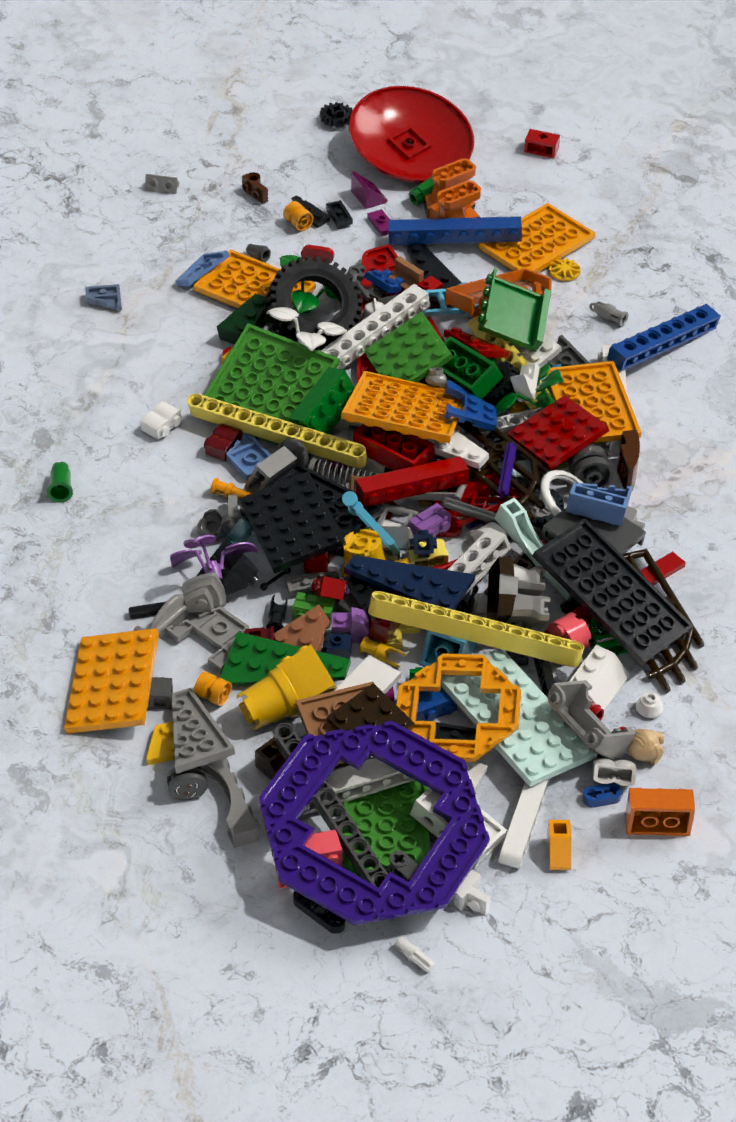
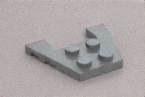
M222 606L212 609V611L199 614L198 618L189 621L186 619L175 627L172 625L168 626L166 634L177 642H180L192 632L198 634L218 649L216 653L208 658V664L222 673L237 632L245 633V629H249V625Z

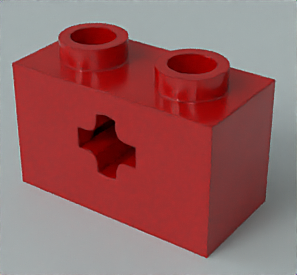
M529 129L525 138L524 152L555 158L559 149L560 135Z
M317 576L316 580L314 579L312 582L311 590L314 591L313 595L343 600L346 581Z

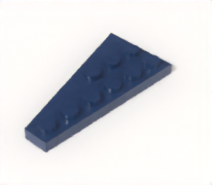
M353 555L344 567V573L392 594L456 610L476 577V574Z

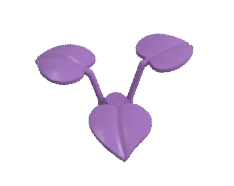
M203 535L196 539L185 540L183 542L184 546L190 549L171 554L170 560L173 568L197 556L204 569V573H215L222 581L221 570H224L225 556H234L247 552L258 553V550L254 544L249 542L229 545L226 547V550L221 552L220 564H218L216 560L210 561L205 546L215 542L216 537L214 535ZM199 546L202 547L206 559V565L200 556L202 554V551H193L192 548H196Z

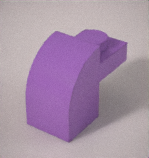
M355 607L351 608V613L332 612L331 632L351 633L352 643H361L365 636L369 637L371 618L366 611Z

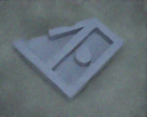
M119 284L85 287L87 303L119 311L122 310Z

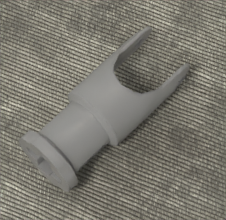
M598 301L589 305L591 311L606 320L617 322L619 326H624L628 320V312H622L611 304H604Z

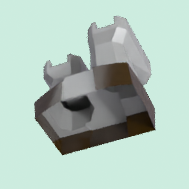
M498 557L489 569L486 618L503 623L522 622L523 628L540 632L550 617L548 608L545 607L547 603H550V598L541 596L546 586L544 577H541L543 572L546 573V570L541 566H535L529 570L513 564L512 557Z

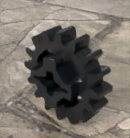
M343 102L325 104L324 108L321 107L320 111L321 122H324V125L330 124V127L335 126L336 128L339 125L344 127V124L349 125L352 107L349 108V105H344Z

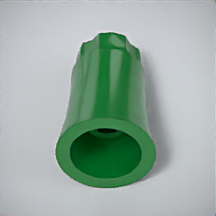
M432 176L409 191L408 196L414 205L424 203L425 196L432 193L434 188Z
M56 462L53 464L50 472L47 496L54 502H66L73 495L71 472L67 463Z

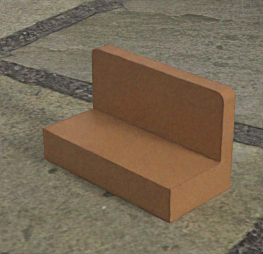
M399 256L395 259L394 270L391 271L393 275L388 276V278L393 280L397 277L405 280V283L400 284L402 290L405 291L413 284H418L424 280V271Z

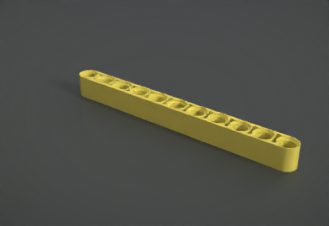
M192 394L187 399L190 413L196 418L218 425L223 423L240 429L244 433L279 444L286 439H298L306 447L307 453L355 468H363L368 463L366 449L362 444L201 394Z
M375 591L371 595L368 613L374 617L569 667H578L580 665L584 651V645L580 642L382 591Z

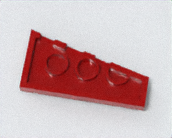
M460 328L444 329V337L448 339L451 336L486 358H509L510 351L466 333Z

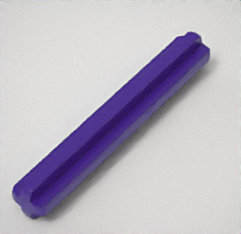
M513 442L506 444L497 491L501 498L509 494L517 449Z

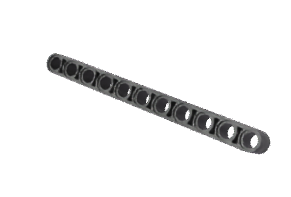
M281 723L275 728V744L286 761L301 739L290 724ZM326 780L311 800L329 829H336L341 847L359 876L374 886L381 884L388 873ZM323 800H329L330 802L324 803V802H322V801H323ZM335 816L341 817L340 819H333ZM344 833H350V834H352V835H351V836H345V835H343V834H344ZM355 850H362L363 852H362V853H356V852H354V851H355ZM369 866V867H373L374 869H373V870H367V869H365V868Z

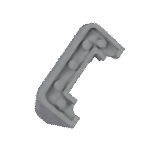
M587 680L553 683L548 692L550 706L588 747L604 758L612 761L620 760L637 733L631 727H625L623 730L614 728L611 732L590 710L594 701L589 698L588 692L592 689V686Z

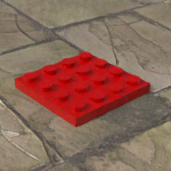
M564 395L516 426L507 434L552 470L608 433L609 428L608 425Z

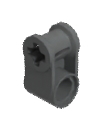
M394 851L389 857L390 865L387 872H392L409 882L420 865L405 852Z

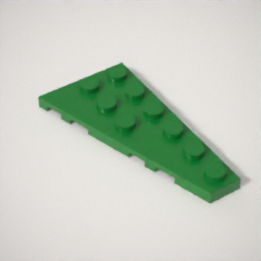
M237 632L220 678L229 681L231 685L236 684V686L257 683L265 678L269 671L277 667L276 665L280 664L283 658L293 656L301 647ZM316 651L333 681L346 679L351 665L350 659Z

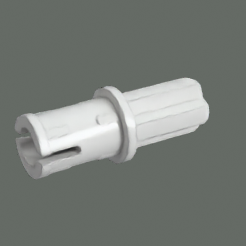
M401 936L396 941L394 947L402 952L409 962L416 963L426 972L431 971L434 967V962L421 952L419 946L416 947L404 936Z

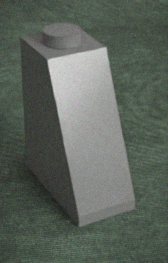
M283 446L255 466L244 488L252 493L264 489L290 468L297 460V457Z

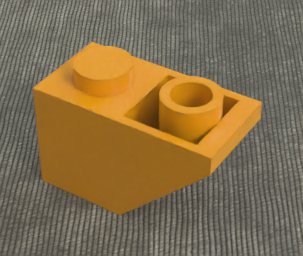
M549 820L547 830L549 870H571L572 835L570 820Z

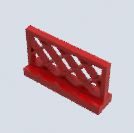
M494 472L486 475V477L499 486L500 477ZM478 479L467 484L460 500L461 502L491 512L497 511L500 505L505 503L501 497H491V495H498ZM510 487L509 495L519 501L521 494ZM457 488L449 491V493H456ZM433 500L434 504L438 503L441 505V501ZM443 507V509L451 514V522L458 528L477 520L476 518Z

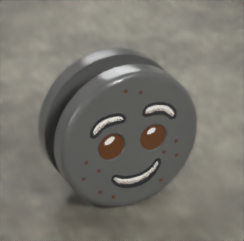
M200 766L176 774V770L173 768L167 775L168 792L171 797L177 800H193L202 796L207 790L206 774Z

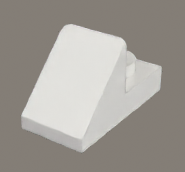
M537 364L522 366L520 375L511 376L515 393H519L531 400L535 399V389L540 369ZM517 398L520 402L525 401L522 398Z

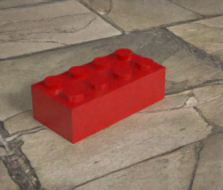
M364 424L353 433V442L362 444L365 447L367 457L394 471L434 461L435 444L416 435H403L398 431H386L380 427H368Z

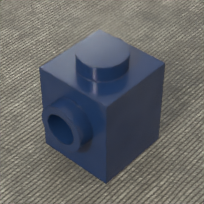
M328 633L327 641L323 642V653L348 659L351 658L352 635Z

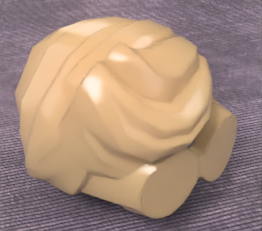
M650 729L634 730L637 734L627 749L629 755L635 760L644 761L650 765L658 763L664 753V749L661 746L664 743L662 732Z

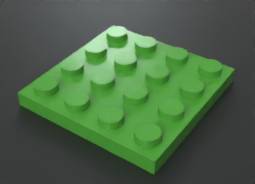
M422 311L364 351L378 374L417 383L429 374L430 368L441 367L454 358Z

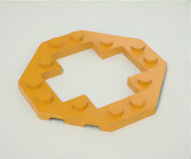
M443 653L436 658V662L418 671L410 681H405L399 685L396 705L415 723L414 728L410 731L466 762H475L519 729L522 691L516 684H512L499 668H495L484 655ZM442 675L481 676V693H500L498 723H477L475 740L435 739L436 721H416L420 691L440 692Z

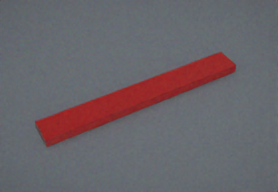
M673 551L655 561L665 578L684 568L686 564ZM649 566L641 570L644 577L653 586L659 583ZM582 606L569 612L577 614L575 617L577 619L582 618L587 625L593 618Z

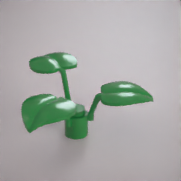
M295 255L281 256L280 266L288 265L289 261L293 259L296 262L299 257ZM301 281V290H296L291 295L293 306L299 315L309 313L311 310L318 308V298L324 292H326L329 298H338L324 285V288L316 296L310 292H304V281Z
M546 363L539 369L538 386L535 391L541 393L536 397L537 402L519 393L514 394L511 392L496 404L497 416L511 407L518 397L535 405L537 408L541 406L542 409L555 402L546 389L564 382L559 369L548 374L550 370L549 363Z

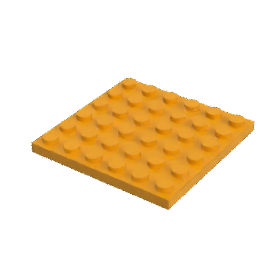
M364 371L342 411L341 419H345L350 423H363L368 427H380L386 431H398L403 435H416L421 439L429 438L439 443H450L458 424V418H444V409L449 404L461 410L462 400L444 393V388Z

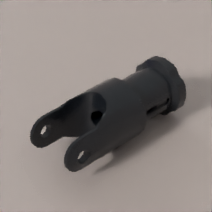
M476 584L463 597L456 611L472 614L475 604L474 597L479 590Z
M273 595L270 602L269 622L266 624V629L273 626L274 631L277 632L284 627L282 623L286 617L288 598H286L285 605H279L274 602L275 595Z

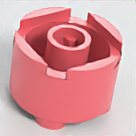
M568 613L550 623L544 631L546 634L580 642L584 645V650L591 645L589 643V639H591L590 630L582 618L577 619L575 617L577 615L575 613Z

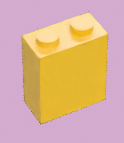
M312 645L301 647L296 654L283 658L280 664L276 665L287 675L299 699L332 692L337 688Z

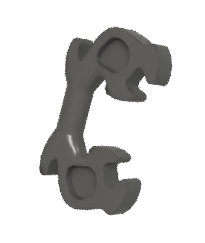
M363 265L350 266L346 276L349 274L353 276L351 282H357L358 287L356 290L361 291V296L366 302H369V300L373 301L374 298L378 302L379 297L385 296L386 291L376 287L375 284H372L368 290L358 282L364 279L366 268Z

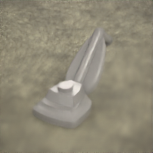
M215 573L202 574L182 584L183 594L172 596L161 607L152 622L151 629L157 628L160 636L166 633L168 626L172 625L175 627L187 617L188 612H207L219 606L224 607L226 605L224 586ZM136 626L133 631L145 629L141 628L140 626Z

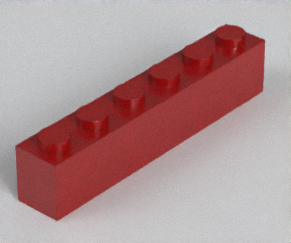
M461 456L356 479L355 493L363 507L468 484L469 468Z

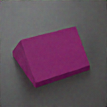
M353 170L351 173V192L366 209L388 202V199L373 182Z

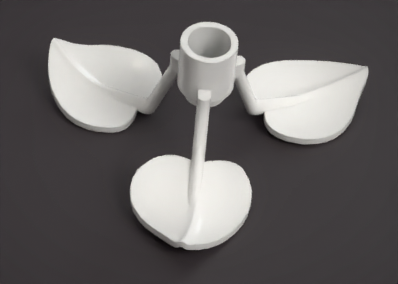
M277 307L270 309L266 313L281 321L293 320L296 326L297 342L305 345L310 351L326 342V338L320 334L325 333L326 335L335 336L347 332L340 325L331 322L317 324V328L320 329L317 333L300 332L298 319L296 318L299 316V313L295 310Z

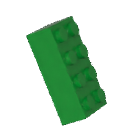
M450 336L444 342L454 357L440 367L443 368L447 379L481 400L504 377L496 363Z
M329 367L289 416L290 422L330 434L341 420L342 411L355 388L346 371Z

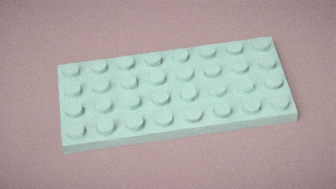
M497 649L484 654L495 668H499L508 677V680L512 684H516L522 691L519 729L496 745L495 748L529 787L597 757V752L588 747L550 706L546 695L504 650ZM442 675L441 687L476 727L477 723H498L500 693H481V676Z

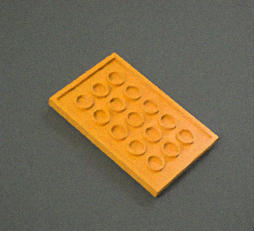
M546 203L521 218L522 242L479 243V249L512 271L527 268L538 273L550 266L551 262L554 263L556 259L560 260L593 240L595 232L551 204Z
M230 249L228 251L230 257L203 275L193 285L194 291L239 308L255 293L266 296L274 277L281 269ZM301 281L293 287L291 295L294 291L301 290ZM304 281V292L312 293L316 289V283Z
M614 361L550 368L548 374L559 369L564 382L549 387L555 401L566 395L608 425L609 432L593 443L621 440L622 431L637 430L638 436L641 438V429Z
M157 628L81 637L64 726L66 734L145 725L159 638Z

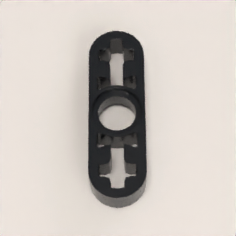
M294 891L293 903L299 910L331 933H341L345 929V919L324 908L325 911L323 913H315L313 909L322 906L308 898L306 900L305 896Z

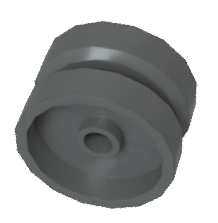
M588 445L568 459L570 473L579 478L583 483L597 484L598 487L604 488L613 478V470L607 454L600 446Z

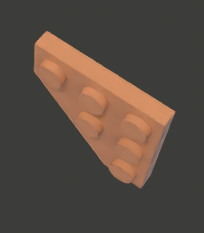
M318 604L275 632V641L299 647L312 645L315 651L320 652L325 639L323 636L326 628L329 627L330 620Z

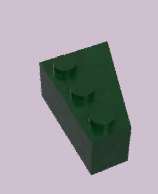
M255 293L217 325L219 339L235 344L248 323L263 329L269 317L265 313L267 308L265 306L266 296Z

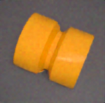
M290 202L284 208V218L297 230L305 231L313 223V215L299 202Z
M204 671L195 683L194 693L198 697L205 700L208 699L211 703L222 706L230 695L232 685L229 681L222 678L217 679V676Z

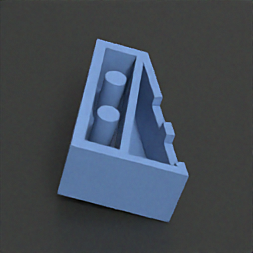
M573 483L566 512L622 526L633 487L627 486L626 489H616L615 485H609V488H601L597 484Z

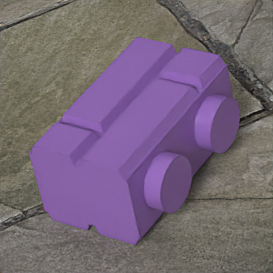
M438 503L408 520V527L411 528L413 534H417V530H428V533H432L433 537H436L442 531L446 532L451 526V514Z

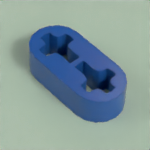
M616 783L589 786L584 790L583 802L588 807L616 804L621 800L622 788Z

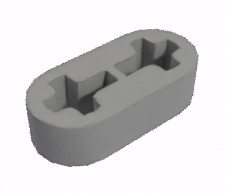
M228 495V516L234 520L235 525H238L237 495Z

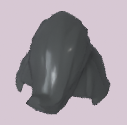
M217 509L206 511L203 518L197 524L198 534L201 536L214 535L216 539L224 534L230 536L236 529L234 520Z

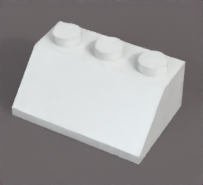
M596 645L569 682L587 680L592 686V689L588 692L589 698L593 699V703L600 705L605 711L630 674L613 652Z

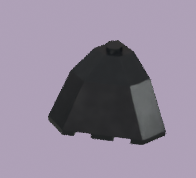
M227 538L210 557V561L216 560L220 564L221 552L226 550L227 546L232 545ZM244 554L224 557V570H221L223 580L221 582L226 596L245 589L249 584L253 586L258 580L257 573L259 570ZM202 568L196 576L205 574L204 569Z

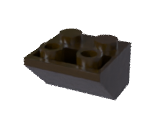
M275 736L255 750V767L272 780L286 762L275 744Z

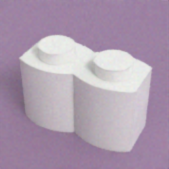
M164 401L159 403L153 411L146 414L141 420V431L160 440L167 436L171 429L180 424L181 410Z
M597 758L593 760L592 777L594 781L602 784L615 782L619 785L630 786L635 784L637 769L635 764L628 760L614 762L607 758Z

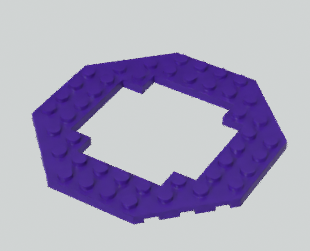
M387 721L382 725L372 726V724L358 726L353 730L343 731V729L334 730L318 736L313 734L305 735L259 797V805L279 882L353 925L446 908L490 841L480 806L475 797L476 793L473 783L468 775L466 761L394 721ZM372 756L442 795L435 804L433 812L450 822L409 882L389 872L378 888L305 846L314 834V828L298 820V818L340 760L360 770L367 758Z

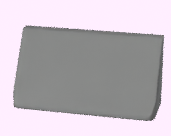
M381 526L394 539L400 550H409V539L413 538L410 527ZM382 542L383 550H389V548Z

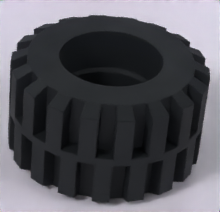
M508 361L496 363L504 377L483 398L495 406L507 394L511 392L516 394L511 382V376L520 375V371Z

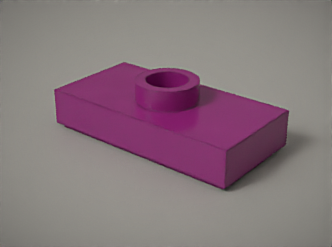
M380 209L367 213L368 220L380 235H388V220L390 219L385 212Z

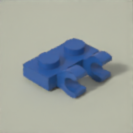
M385 269L383 272L379 270L366 271L364 278L387 293L402 291L400 284L405 283V280L397 277L395 280L388 278L389 275H393L388 269Z

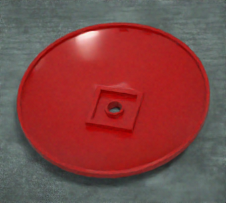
M390 86L375 90L364 96L355 105L350 116L349 134L358 154L379 172L398 180L422 183L432 176L434 169L463 158L470 160L474 149V134L466 116L452 102L426 89L412 86Z

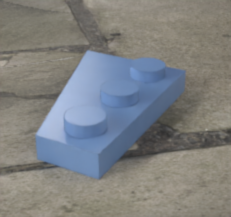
M228 251L203 254L175 281L177 286L189 287L193 285L196 280L230 257Z

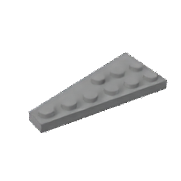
M191 688L172 693L176 774L235 755L234 746Z

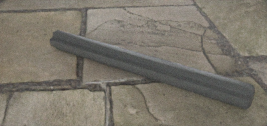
M444 496L441 501V506L499 525L494 519L496 515L494 512ZM533 526V529L535 530L536 534L541 540L543 529Z

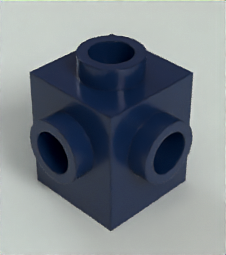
M417 530V534H413V538L409 539L410 550H414V554H418L419 558L430 557V554L434 553V549H437V538L433 537L432 533H428V530ZM420 540H426V546L421 547L419 545Z

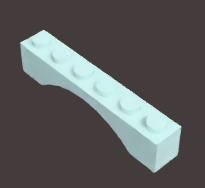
M512 498L500 505L494 519L536 566H541L532 555L544 544L533 529L527 511L515 498ZM547 571L546 573L543 572L545 577L566 600L572 597Z

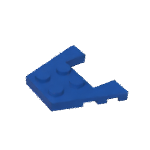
M447 380L444 393L462 400V408L460 410L447 404L444 409V418L451 419V417L458 418V422L464 423L466 420L474 422L473 426L494 431L497 426L496 408L452 381Z

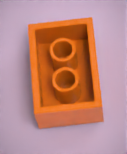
M629 788L625 811L626 833L630 835L690 836L695 814L693 789Z

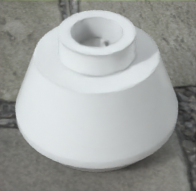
M647 692L636 702V710L645 718H655L662 714L663 703L659 695Z

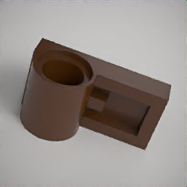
M251 172L243 175L242 189L262 204L268 202V188L261 184L260 174Z

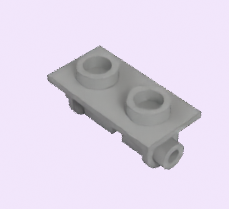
M146 174L145 190L177 194V187H179L177 177Z

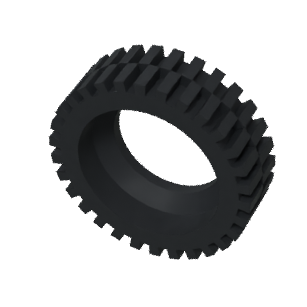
M307 256L305 261L303 257H299L296 262L294 259L289 261L288 265L285 264L277 272L266 295L265 306L267 308L265 313L277 307L295 310L291 301L293 287L300 281H313L329 288L341 304L339 314L328 322L338 324L349 331L357 325L361 317L363 300L359 298L361 291L356 290L358 287L357 282H351L353 276L351 274L346 276L347 270L344 267L339 270L337 262L330 265V259L325 258L324 262H321V257L316 256L314 261H312V256ZM266 314L269 315L268 323H273L271 328L274 332L279 330L278 335L298 341L296 326L293 320L281 321L270 314ZM300 315L296 317L300 332L317 333L320 330L317 328L319 323L308 321ZM325 333L320 334L326 338V342L315 349L318 350L320 348L322 350L343 334L335 336L326 335Z

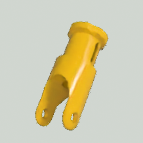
M368 636L363 638L359 648V652H366L373 655L377 660L400 668V666L389 661L387 656L392 652L406 656L403 651L382 642L372 641Z

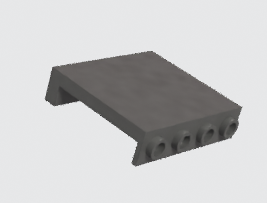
M565 508L543 525L541 539L548 543L585 518L623 555L635 544L642 546L646 532L626 517H624L622 526L612 525L585 516L574 515L566 512Z

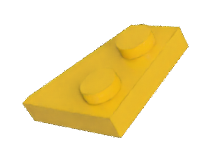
M173 721L155 725L146 757L147 766L175 759Z

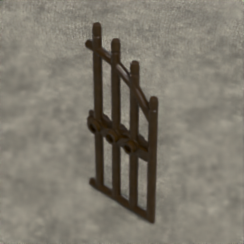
M466 421L464 423L458 422L460 427L486 446L488 449L485 451L489 453V460L480 469L467 465L469 468V478L475 476L497 494L498 486L480 471L489 468L500 477L501 468L495 463L503 460L506 444L513 442L517 446L516 452L531 463V473L515 460L513 469L531 483L527 490L511 477L510 486L523 495L518 501L522 507L530 501L539 509H544L545 504L534 496L536 488L540 489L539 470L544 474L551 470L496 427L491 432L501 439L502 442L494 444ZM508 494V496H504L502 499L507 502L512 497ZM523 507L527 511L529 520H534V515Z
M647 548L623 554L642 575L643 573L634 559L643 557L667 595L665 598L692 623ZM695 626L685 635L684 641L680 638L675 642L680 651L674 658L668 648L661 652L667 664L658 667L654 659L647 663L651 669L650 672H647L648 679L656 678L665 693L670 692L671 689L663 674L672 670L678 682L681 684L685 683V677L678 666L683 658H685L692 670L698 669V665L689 649L692 638L700 648L704 646V641Z

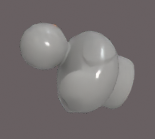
M440 367L430 368L429 374L425 378L427 384L435 387L439 386L440 388H444L448 380L443 368Z

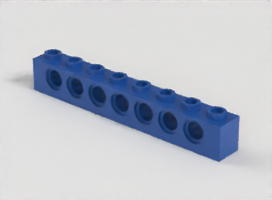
M708 304L698 306L680 316L673 317L671 320L662 322L655 327H650L646 331L639 332L630 338L612 344L609 348L607 360L614 361L616 368L623 371L716 329L721 315Z

